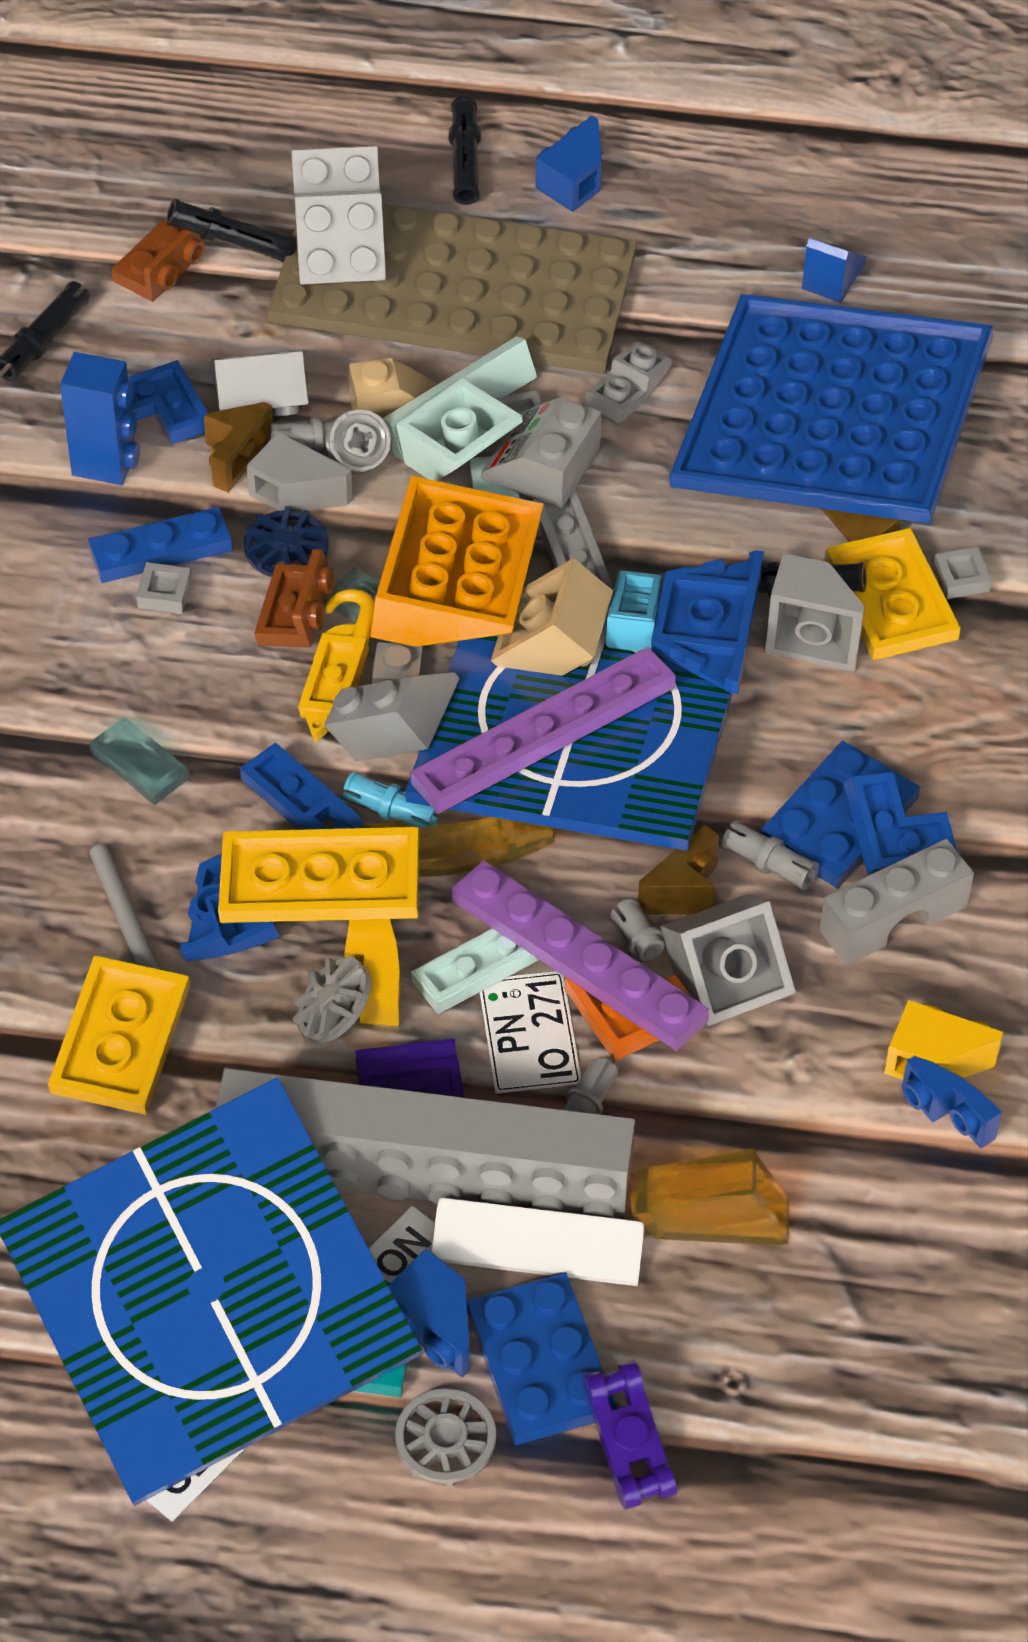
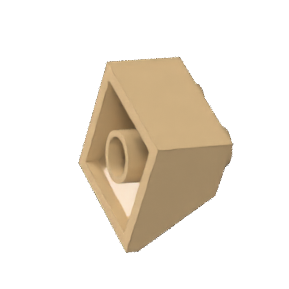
M575 558L523 587L513 631L510 634L498 635L491 662L498 667L560 676L579 666H587L599 652L598 642L602 628L608 618V607L613 590Z

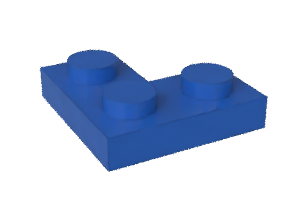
M178 360L128 376V381H132L134 384L131 412L137 414V421L155 415L171 444L205 433L204 416L208 412Z
M894 771L853 776L844 782L867 874L876 873L946 838L957 851L947 812L905 816Z

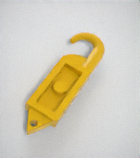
M346 589L340 591L328 600L324 611L330 614L338 605L345 602H354L360 606V611L356 624L334 626L321 635L298 705L301 718H306L314 742L320 740L329 731L324 723L332 709L335 697L341 689L358 686L369 652L368 644L375 600L363 590Z

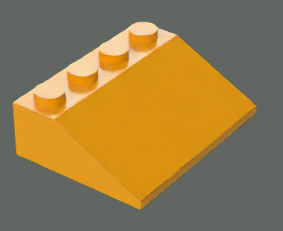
M411 476L376 594L370 637L417 647L512 633L544 504Z

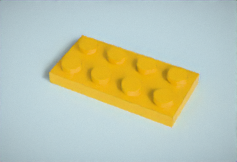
M419 828L224 831L218 905L220 923L418 918Z

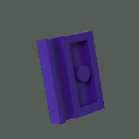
M455 1038L355 1050L359 1085L465 1098Z

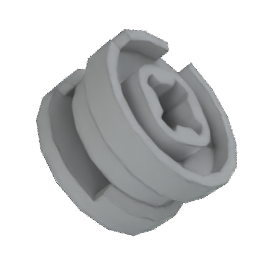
M355 409L345 412L331 423L326 432L325 448L328 457L337 460L355 474L374 469L385 460L390 451L391 436L389 428L380 416L370 410Z

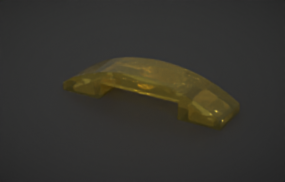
M495 817L419 829V877L471 872L483 860L492 866H496L524 857L554 843L555 834L553 828ZM403 820L356 828L405 827Z

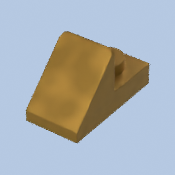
M262 402L211 412L204 416L205 441L207 445L213 447L209 456L213 487L229 493L247 470V464L270 441L271 423H273L271 404Z
M704 824L692 835L688 851L675 849L639 881L638 902L645 914H694L714 906L715 886L706 878L712 874L718 864L719 835Z

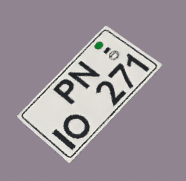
M557 971L509 976L480 992L495 1094L578 1085L580 1082L581 1072L567 992L564 989V976Z

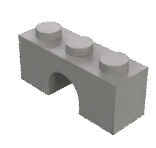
M946 838L824 897L819 931L847 966L886 947L888 936L893 927L903 918L914 912H917L924 923L929 926L967 907L974 872Z

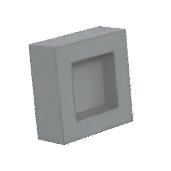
M978 546L934 555L933 567L946 600L990 592L992 579Z
M146 562L136 596L138 609L183 614L192 581L191 568Z
M377 642L372 684L385 680L421 675L423 646L414 647L398 643Z

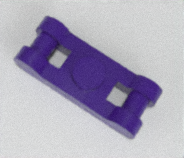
M632 1360L618 1364L617 1371L603 1375L599 1370L584 1374L582 1379L585 1393L623 1509L627 1510L640 1506L641 1499L658 1495L660 1499L677 1495L675 1478L665 1457L637 1362ZM624 1391L628 1406L611 1410L608 1395ZM646 1460L650 1474L634 1478L629 1465Z

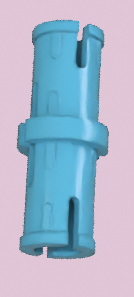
M355 771L349 775L343 789L349 790V792L344 791L342 799L378 812L381 819L390 822L393 818L418 827L426 833H431L439 820V815L434 814L436 811L431 806L406 802L404 787L392 783L389 786L360 775Z

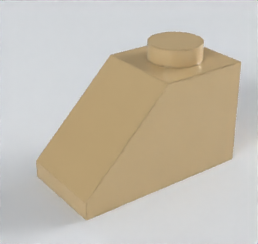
M394 358L349 364L352 410H370L381 418L386 417L436 386L435 381Z

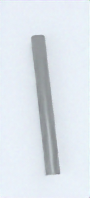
M95 845L90 849L89 854L135 964L159 969L107 845Z

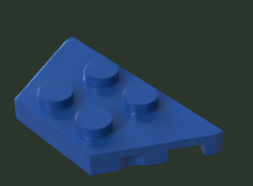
M756 550L749 552L748 561L725 566L723 560L718 559L705 562L699 567H683L666 571L651 638V650L664 659L731 694H738L762 575L764 551Z

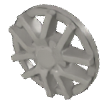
M352 955L335 961L327 958L325 960V967L319 973L313 969L310 973L311 982L303 996L294 1001V1005L298 1007V1013L293 1017V1022L298 1024L301 1034L314 1043H327L344 1034L356 1022L367 1003L371 989L370 972L365 964ZM360 983L359 992L354 991ZM355 1001L352 1009L347 1011L351 1002ZM341 1016L345 1017L339 1024L336 1025L338 1018H340Z
M435 1389L425 1392L408 1403L398 1418L395 1430L398 1457L416 1478L419 1476L431 1482L446 1483V1486H453V1483L466 1479L471 1480L475 1478V1474L485 1467L494 1452L496 1428L493 1417L488 1408L479 1399L464 1391ZM443 1400L440 1414L438 1415L424 1406L432 1401ZM451 1400L465 1403L459 1416L448 1413ZM472 1409L478 1412L483 1422L466 1421ZM416 1413L426 1420L427 1424L423 1427L409 1419ZM405 1431L418 1437L406 1446L404 1442ZM487 1434L488 1439L487 1442L467 1439V1435ZM427 1449L429 1453L418 1463L411 1457L415 1453ZM466 1452L482 1454L471 1464ZM457 1457L463 1469L451 1472L448 1459ZM440 1460L443 1472L433 1471L428 1468Z

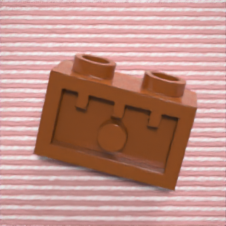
M162 220L111 268L112 281L154 302L165 290L173 287L178 277L201 259L205 250L204 241L201 239L200 234L176 226L166 225V221Z

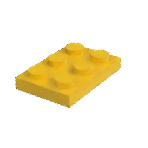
M911 528L826 548L825 562L830 564H859L864 562L866 565V591L853 592L865 606L861 637L873 661L959 640L961 628Z
M94 955L48 1082L50 1094L147 1115L191 986L189 976Z

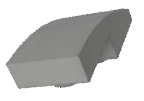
M636 341L613 359L610 374L586 391L584 405L602 411L601 414L621 424L657 387L670 369L672 359L658 353L651 346L643 345Z

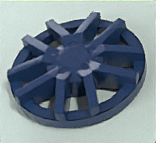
M286 506L285 510L271 512L266 515L260 513L257 515V520L246 528L244 538L246 558L253 568L269 577H272L275 569L271 565L278 561L291 565L290 561L298 559L302 565H308L309 559L306 554H311L313 549H322L325 558L328 554L329 541L326 527L310 516V511L304 510V512L293 511L291 506ZM290 520L298 521L294 527L289 526ZM253 539L258 541V543L251 546ZM265 553H268V554H266L264 557H262L260 560L257 558V556H260V555H263V554H265Z

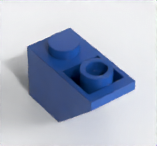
M590 116L580 125L572 127L563 138L551 147L543 149L538 157H536V189L572 212L596 195L601 188L602 158L599 123L596 117Z
M424 1249L388 1286L418 1343L424 1347V1351L430 1360L440 1368H451L463 1378L469 1372V1331L465 1279L430 1251Z

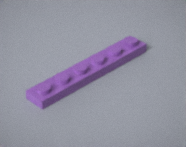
M646 647L410 771L411 784L436 813L439 814L674 689L675 674L649 647Z
M483 860L451 889L452 902L564 977L570 979L576 985L675 1051H678L709 1021V1008Z

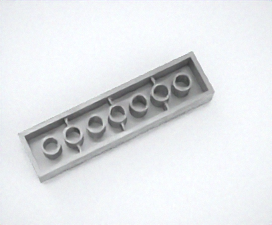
M224 1068L216 1108L278 1077L339 1193L350 1194L356 1191L380 1194L390 1200L412 1198L431 1201L434 1204H438L440 1198L625 1220L632 1167L635 1119Z

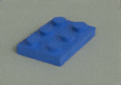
M842 740L765 824L760 833L768 838L776 836L784 840L785 847L811 861L818 862L819 871L817 877L839 889L863 862L844 782L853 776L893 772L894 770ZM894 771L904 813H906L919 798L921 786Z
M566 1272L467 1300V1313L515 1446L595 1423L585 1393L582 1376L598 1370L603 1375L604 1371ZM608 1395L611 1410H616L617 1406L613 1395Z

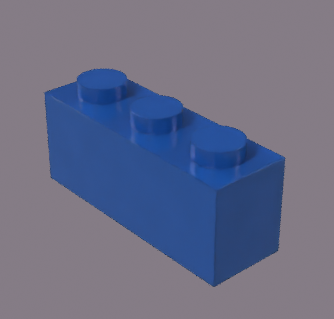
M74 352L60 383L71 474L76 477L123 486L129 469L137 467L140 457V444L134 440L137 414L131 412L134 384L132 381H128L126 361Z

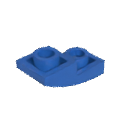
M916 1056L906 1061L902 1090L906 1100L914 1109H921L933 1123L949 1113L955 1128L962 1135L969 1136L980 1149L996 1140L1002 1112L985 1095L961 1077L935 1063Z

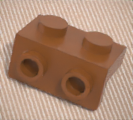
M322 549L312 550L308 565H275L254 632L258 645L311 648L316 629H321L323 626L326 596L333 592L335 584L334 570L327 565Z

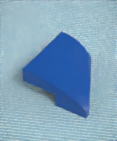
M222 854L199 864L195 880L198 891L191 900L188 916L192 920L188 942H181L180 945L181 954L186 961H198L234 954L281 937L276 922L220 923L218 905Z

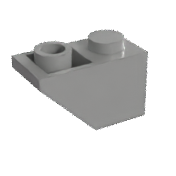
M279 432L247 464L249 495L278 511L285 510L286 506H291V510L299 512L345 506L353 500L351 469L340 464L335 459H330L310 449L305 443L293 440Z

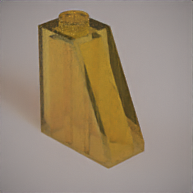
M754 1149L637 1169L636 1190L632 1191L630 1195L631 1210L634 1218L644 1223L645 1228L654 1239L774 1246L789 1244V1198Z

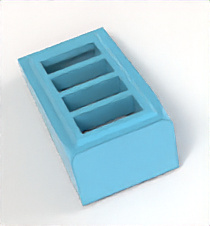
M618 571L607 618V647L631 651H640L646 647L651 649V638L664 576Z

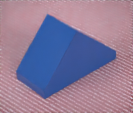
M809 238L806 246L802 289L841 303L865 265L867 256L827 242Z

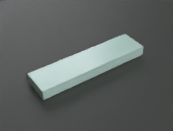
M516 336L382 418L389 428L391 436L390 446L394 457L404 460L396 424L461 378L469 381L494 398L508 396L537 378L526 340Z

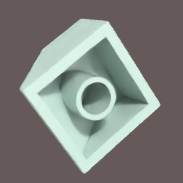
M461 378L398 422L396 426L404 463L425 478L438 481L469 461L523 421L519 413L469 381Z

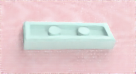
M492 928L411 971V981L435 1012L440 1014L539 961V959Z

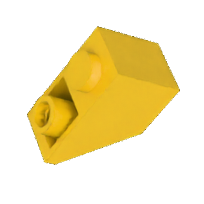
M908 1000L889 1045L884 1074L903 1080L906 1061L916 1056L935 1063L963 1079L995 1067L1004 1032L991 1028L988 1024L981 1021H970L946 1013L937 1006Z

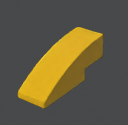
M349 920L345 957L352 955L365 964L371 976L370 994L359 1016L360 1023L399 1026L401 1000L400 969L397 943L391 920Z

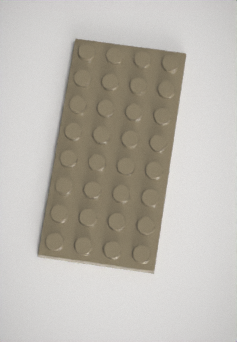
M382 203L386 280L300 284L295 226L292 235L295 239L294 250L291 256L285 257L268 308V323L483 356L517 336L526 340L532 362L535 364L606 374L636 255L637 241Z

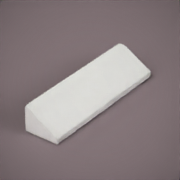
M440 1198L437 1204L432 1254L444 1263L549 1276L566 1272L568 1278L638 1286L644 1223L632 1220Z

